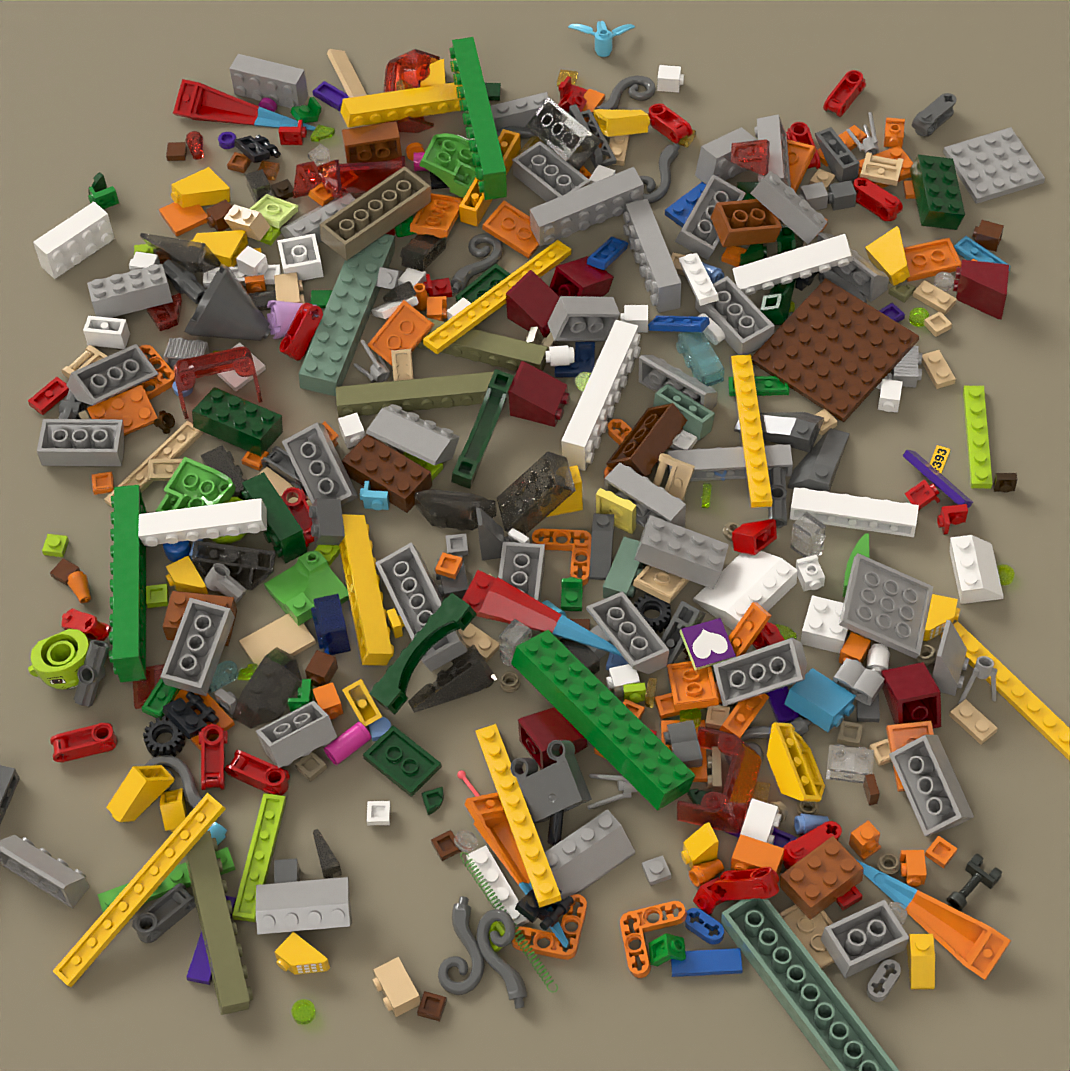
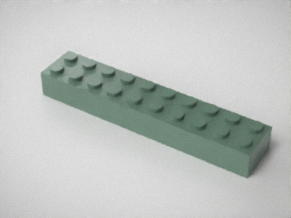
M384 234L353 257L344 261L324 310L323 317L299 371L300 388L336 396V387L342 386L380 291L381 287L376 286L379 268H389L395 253V236Z
M743 899L722 912L721 924L738 948L741 949V952L830 1071H899L768 899Z

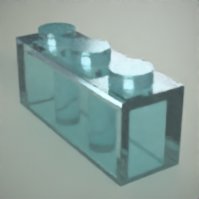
M679 333L676 348L679 354H683L687 368H691L693 377L706 386L723 382L724 367L704 333Z

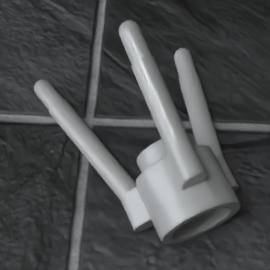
M869 112L872 137L866 124L863 125L867 138L862 141V144L850 129L846 131L857 144L860 152L864 151L865 155L867 152L875 155L879 152L878 139L876 137L872 112Z
M361 340L362 345L374 364L370 367V373L357 363H354V367L366 375L371 382L376 381L379 383L386 381L390 376V371L384 359L378 355L379 363L366 342Z
M987 656L977 658L973 673L958 704L965 700L976 677L987 679L991 676L992 701H996L997 669L993 668L994 661Z
M590 774V778L617 781L618 791H623V793L588 805L587 808L593 809L623 798H631V792H637V790L623 776Z

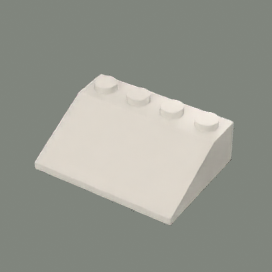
M763 551L756 555L740 553L721 572L714 589L705 587L693 598V601L715 618H721L723 624L734 630L752 602L759 603L768 612L796 585L798 570L782 558Z

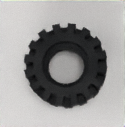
M645 594L644 599L639 597L638 602L635 601L634 603L635 608L655 633L657 630L659 633H662L663 628L666 630L671 621V605L653 595L649 597L648 594ZM656 610L660 613V616L651 619L645 617L644 612Z
M159 717L156 718V723L151 721L149 723L150 727H145L146 733L143 732L148 752L153 757L170 754L174 757L177 756L176 751L180 753L182 751L181 746L184 747L185 745L184 734L170 720L168 721L167 717H163L162 721H160ZM162 733L172 734V739L166 743H158L156 741V738Z

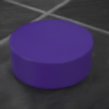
M223 132L219 135L218 142L221 148L231 149L235 147L236 135L234 133Z

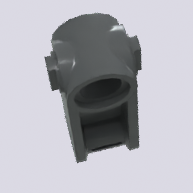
M944 93L923 111L919 112L912 122L915 132L920 136H930L953 115V106L957 101L956 96L951 93Z
M275 446L267 457L261 459L264 467L267 466L288 481L293 487L300 490L303 489L304 493H306L285 450Z
M183 883L174 886L133 920L132 927L136 930L138 938L144 943L156 941L195 908L194 896L186 890V886ZM145 926H152L147 930L143 929Z

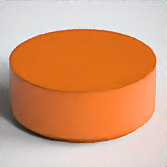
M417 142L411 143L406 147V155L411 161H414V153L425 152L423 145Z

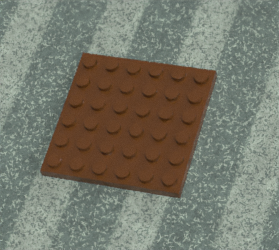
M825 278L751 359L754 365L771 376H776L780 382L788 384L791 389L822 409H826L831 415L842 422H845L881 383L882 379L891 372L919 341V335Z

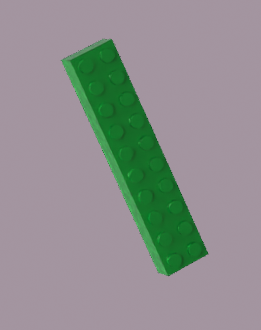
M474 37L452 40V48H449L450 58L453 59V61H450L451 72H455L453 74L454 85H458L456 87L457 98H461L459 106L460 111L464 112L462 114L463 124L467 125L465 131L466 137L470 139L468 141L469 150L474 152L472 154L473 165L477 166L475 168L476 179L480 180L478 182L479 192L483 193L485 200L507 197L506 168Z
M139 485L114 487V496H111V505L114 508V512H111L112 525L114 524V528L110 529V534L114 545L110 546V553L113 558V562H110L111 575H113V579L110 580V589L113 592V597H110L111 610L113 609V614L109 615L110 626L113 627V632H109V640L113 646L112 650H109L110 663H113L114 674H118L120 683L146 680V546H144L138 536L139 514H145L146 507Z
M549 630L516 646L511 664L657 811L689 792L696 775Z

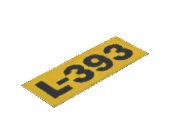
M939 445L936 446L930 465L940 473H942L950 449Z

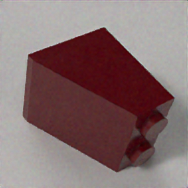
M588 256L556 266L549 287L559 297H603L609 292L614 277L606 270L588 265Z
M962 260L961 266L956 268L955 279L958 280H954L953 284L956 299L985 314L1002 320L1007 297L1009 264Z
M529 270L506 293L507 319L527 331H530L531 327H538L545 338L551 332L548 321L560 297L532 270Z
M521 361L508 391L510 416L555 427L558 420L562 419L563 407L568 405L570 399L567 384Z
M924 662L881 671L882 677L885 679L882 689L894 724L931 721L933 729L942 727L941 692Z
M555 707L518 719L519 741L530 756L536 760L541 770L557 763L547 753L549 743L554 740L571 741L575 746V754L588 747L587 739ZM562 745L559 747V752L561 755L563 753Z

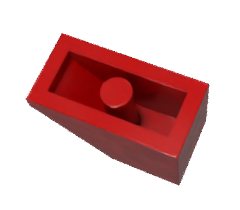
M769 519L744 523L732 532L734 551L751 555L759 553L777 539L776 520Z

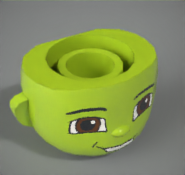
M67 629L39 641L31 651L32 665L28 667L29 673L32 676L39 677L46 685L55 689L64 690L77 687L79 682L77 673L79 668L84 665L90 644L89 639L80 630Z

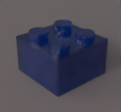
M339 594L313 599L315 607L311 608L319 648L324 649L325 653L329 655L351 651Z

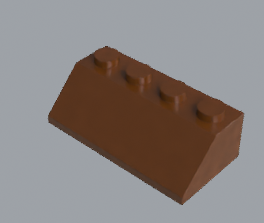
M674 403L648 408L606 465L614 469L619 463H622L625 466L631 467L642 477L649 476L653 466L659 462L660 454L664 453L673 444V439L682 432L687 419Z

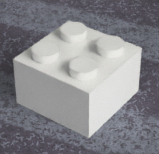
M315 233L277 240L284 274L297 272L298 280L302 281L324 277Z
M812 596L802 629L801 643L840 654L849 629L839 625L844 603Z

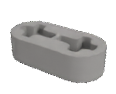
M887 959L878 967L867 985V995L872 1001L880 1002L888 996L900 977L901 967L899 963L892 959ZM893 968L894 972L888 978H885L886 970ZM882 983L883 986L881 992L879 991L877 994L874 993V988H877L878 985Z

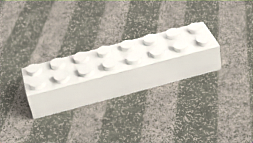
M615 320L561 440L562 465L569 467L577 465L578 469L585 471L588 464H592L594 450L600 446V436L606 432L607 420L613 416L615 402L618 403L620 400V390L622 387L625 388L628 379L627 374L632 372L634 359L638 358L641 348L638 344L641 335L638 334V325Z

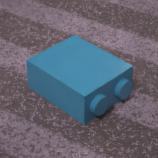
M812 668L805 674L803 681L795 683L790 688L784 704L829 732L834 726L838 727L841 724L845 715L850 716L855 708L853 702L856 695Z

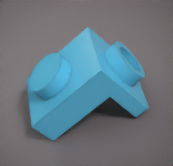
M365 481L364 488L360 489V500H363L364 508L389 510L388 491H371L370 482Z

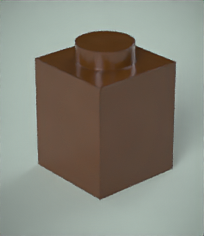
M226 199L206 209L208 215L206 220L211 228L214 227L217 232L229 228L224 217L232 206Z
M981 220L979 227L975 226L972 237L975 238L976 243L985 249L996 252L1002 238L1004 225Z
M316 650L305 669L306 677L311 679L313 686L319 687L330 683L338 669L336 657Z

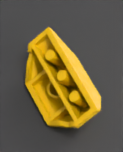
M774 722L771 727L767 758L781 794L800 801L819 802L822 799L825 784L810 747L794 731L795 728L791 723Z

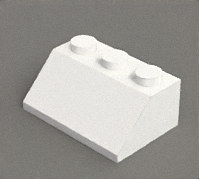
M973 535L951 537L950 556L960 603L966 604L1003 599L1004 596L992 544Z

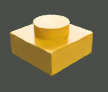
M395 608L387 610L388 622L395 639L402 637V628L405 627L401 616L397 615Z

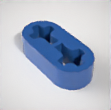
M691 908L687 911V918L684 924L689 931L711 945L719 944L723 940L724 928L720 922L698 908ZM690 917H699V923L697 921L691 923ZM715 929L718 930V934H717V935H716V934H714L713 936H710V935H709V934H710V931H709V930H711V931H714Z

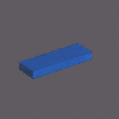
M610 237L588 257L587 264L605 270L627 249L628 242Z
M657 315L648 326L649 331L703 332L710 324L709 317Z
M740 948L685 951V960L671 959L672 977L740 974L743 971Z

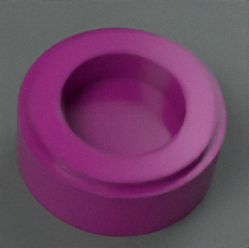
M262 98L258 104L259 107L272 112L277 110V104L270 98Z

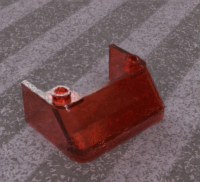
M414 49L390 60L385 70L383 93L419 88L420 82L430 75V64L439 61L440 56ZM408 116L401 120H396L399 132L420 133L434 127V123L425 121L424 116L415 118Z
M400 156L388 161L339 164V160H333L319 165L317 168L318 175L327 194H331L332 198L343 197V194L368 192L404 166L406 167L405 156Z
M236 347L182 359L175 363V382L185 419L189 417L183 391L192 389L196 383V378L235 370L241 377L253 376L259 403L263 402L252 354L248 348Z
M699 726L698 742L700 747L711 750L712 747H718L721 753L732 756L723 793L709 792L705 794L701 805L678 800L677 820L699 826L709 822L712 829L739 833L742 830L754 796L761 769V757L735 734Z

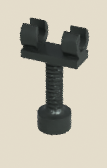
M976 853L967 863L965 869L973 877L959 893L953 891L947 898V903L949 906L962 911L967 905L966 898L980 882L992 889L994 884L1001 878L1003 872L995 867L988 875L979 868L984 858Z

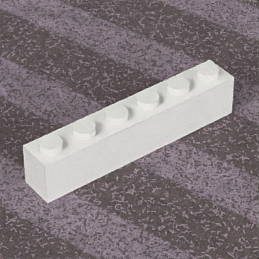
M845 234L739 266L732 270L737 287L746 296L754 294L756 290H768L779 283L788 284L793 279L799 277L808 278L812 273L818 271L820 273L827 272L831 267H843L854 260L848 239Z
M794 487L790 519L914 537L919 505Z
M260 498L139 514L138 536L144 546L153 547L165 543L175 544L180 541H197L203 538L215 539L226 535L237 536L242 533H258L267 530V508Z

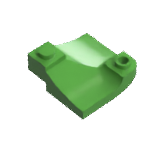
M449 133L434 135L419 166L438 176L450 188L449 192L464 198L476 177L475 168H477L472 162V154L474 152L469 150V140Z
M184 457L164 488L166 495L156 509V512L222 504L231 499L236 487L227 475Z
M309 551L298 558L294 566L264 583L265 589L298 626L312 617L319 619L349 600L347 588L331 570L327 560L318 551Z

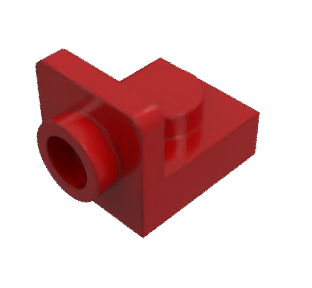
M569 76L566 77L564 82L560 83L558 89L560 100L572 90L577 91L582 97L587 92V89L571 84V77Z
M572 90L561 98L556 110L561 115L565 111L569 112V106L576 104L580 112H582L587 100L577 91Z
M298 120L297 127H279L281 145H302L303 138L307 137V128L303 127V120Z
M426 274V282H423L429 297H453L449 278L431 280L430 274Z
M925 479L904 493L911 504L919 505L918 511L933 500L937 503L940 502L937 496L940 492L933 483L929 485Z
M967 504L943 506L941 508V513L937 516V523L939 528L942 527L943 535L948 534L950 524L966 523L968 514Z
M720 877L701 885L693 899V902L708 915L712 914L717 905L725 902L717 899L711 890L712 885L719 881Z

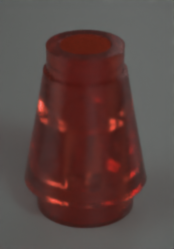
M197 131L188 133L185 142L193 159H202L204 157L203 136Z

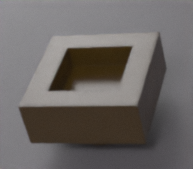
M288 179L271 185L272 192L276 198L287 200L296 196L295 190Z
M996 473L993 483L994 492L1006 493L1015 491L1018 480L1017 473Z

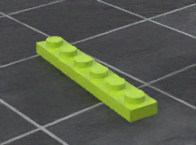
M964 385L963 399L971 488L992 489L984 386Z
M263 793L232 914L235 920L256 922V885L266 884L286 804L285 796Z

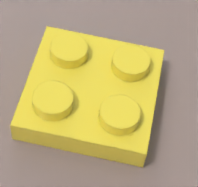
M600 488L596 493V513L614 514V526L633 534L636 529V505L628 499L620 498L613 492Z

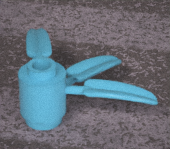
M598 21L596 33L593 32V28L582 24H571L568 28L594 35L597 55L606 57L612 51V38L635 28V26L626 24L610 32L607 30L604 21Z

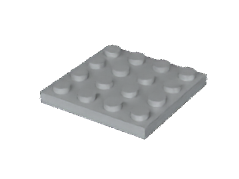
M1011 127L944 147L943 150L946 158H953L956 173L976 204L1043 184L1045 177Z
M857 553L853 559L839 625L916 659L921 652L933 586Z

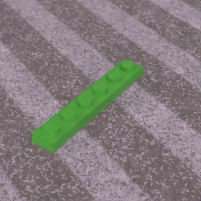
M228 847L215 851L216 858H220L222 862L223 872H220V875L236 870ZM186 862L177 865L145 903L162 897L177 884L183 883L186 888L190 887L191 882ZM129 883L97 894L103 912Z

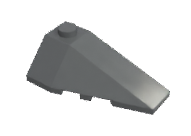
M806 412L760 413L763 440L790 445L792 448L810 453L824 422V417ZM738 419L734 431L741 433Z

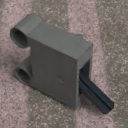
M554 740L549 743L547 753L557 763L538 771V764L533 758H516L510 766L512 775L517 778L533 823L545 822L550 819L547 841L550 845H556L561 841L564 812L592 800L574 755L575 746L569 740ZM561 745L563 747L562 755L559 752V747ZM524 763L526 765L525 773L522 768Z

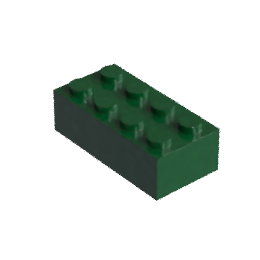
M918 154L910 169L921 226L957 230L965 216L953 158Z
M216 387L192 410L193 428L260 457L283 433L282 415Z
M263 472L242 482L244 491L241 493L244 500L261 498L267 508V530L263 532V535L268 543L273 544L276 556L278 558L281 557L286 564L307 553L302 528L266 474Z

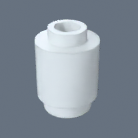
M568 345L549 347V351H546V363H550V366H564L574 363L573 347H568Z
M873 644L868 651L866 669L876 670L880 674L882 670L888 669L890 652L887 646L883 644Z

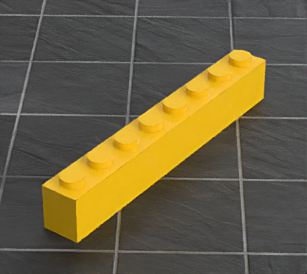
M453 82L344 98L340 112L347 127L350 128L460 111L459 100L461 98H457L456 87L458 85H454Z
M342 514L345 537L339 544L361 662L362 665L387 666L390 658L394 655V646L390 643V628L387 627L386 623L387 612L383 608V593L379 589L380 578L376 574V559L372 555L373 544L369 540L368 535L369 525L366 523L365 515Z

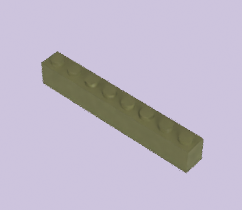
M427 318L434 324V326L431 328V330L427 333L426 336L435 331L445 322ZM471 329L441 352L475 362L490 364L491 366L507 368L511 371H517L521 361L543 371L546 365V351H548V347ZM423 340L417 346L418 348L429 349L423 345Z
M494 371L336 387L338 417L341 418L357 413L358 416L378 414L382 408L391 404L402 407V410L405 412L482 404Z
M209 830L186 854L185 860L220 1014L224 1015L249 1009L253 995L251 987H247L245 979L248 978L246 965H241L240 957L243 956L240 943H236L235 935H238L235 921L231 922L230 914L233 913L231 901H226L225 893L228 892L226 880H221L220 872H223L222 862L220 858H216L215 851H218L216 838L211 837Z

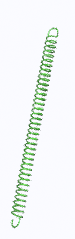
M473 866L470 869V874H472V877H474V880H476L475 877L479 875L476 874V876H473V874L476 873L475 871L471 873V870L475 869V866ZM484 875L480 876V877L476 880V883L479 884V887H481V890H482V887H484V886H486V885L483 884V886H480V884L483 883V882L481 881L480 883H478L477 881L480 880V879H482V878L484 877ZM487 886L484 890H482L483 893H484L485 890L489 889L491 886ZM491 894L490 896H488V901H490V904L494 905L500 901V899H498L494 903H491V901L495 900L496 898L493 897L491 900H489V897H492L493 895ZM499 903L496 907L492 905V907L496 909L497 907L501 906L502 903ZM520 934L517 938H514L516 939V942H518V945L523 940L521 939L520 941H517V939L523 936V934ZM528 944L524 948H521L523 949V953H525V956L528 957L535 953V951H533L529 955H526V953L531 951L533 948H530L526 952H524V949L528 948L530 944ZM534 955L531 959L527 957V959L530 960V963L533 964L540 960V958H538L534 962H531V960L536 958L537 955ZM539 962L536 966L533 967L536 968L537 966L542 964V962ZM545 965L541 966L539 969H535L537 970V974L541 975V973H538V971L542 969ZM549 972L546 973L544 976L539 975V977H542V981H544V984L546 980H543V977L547 976Z

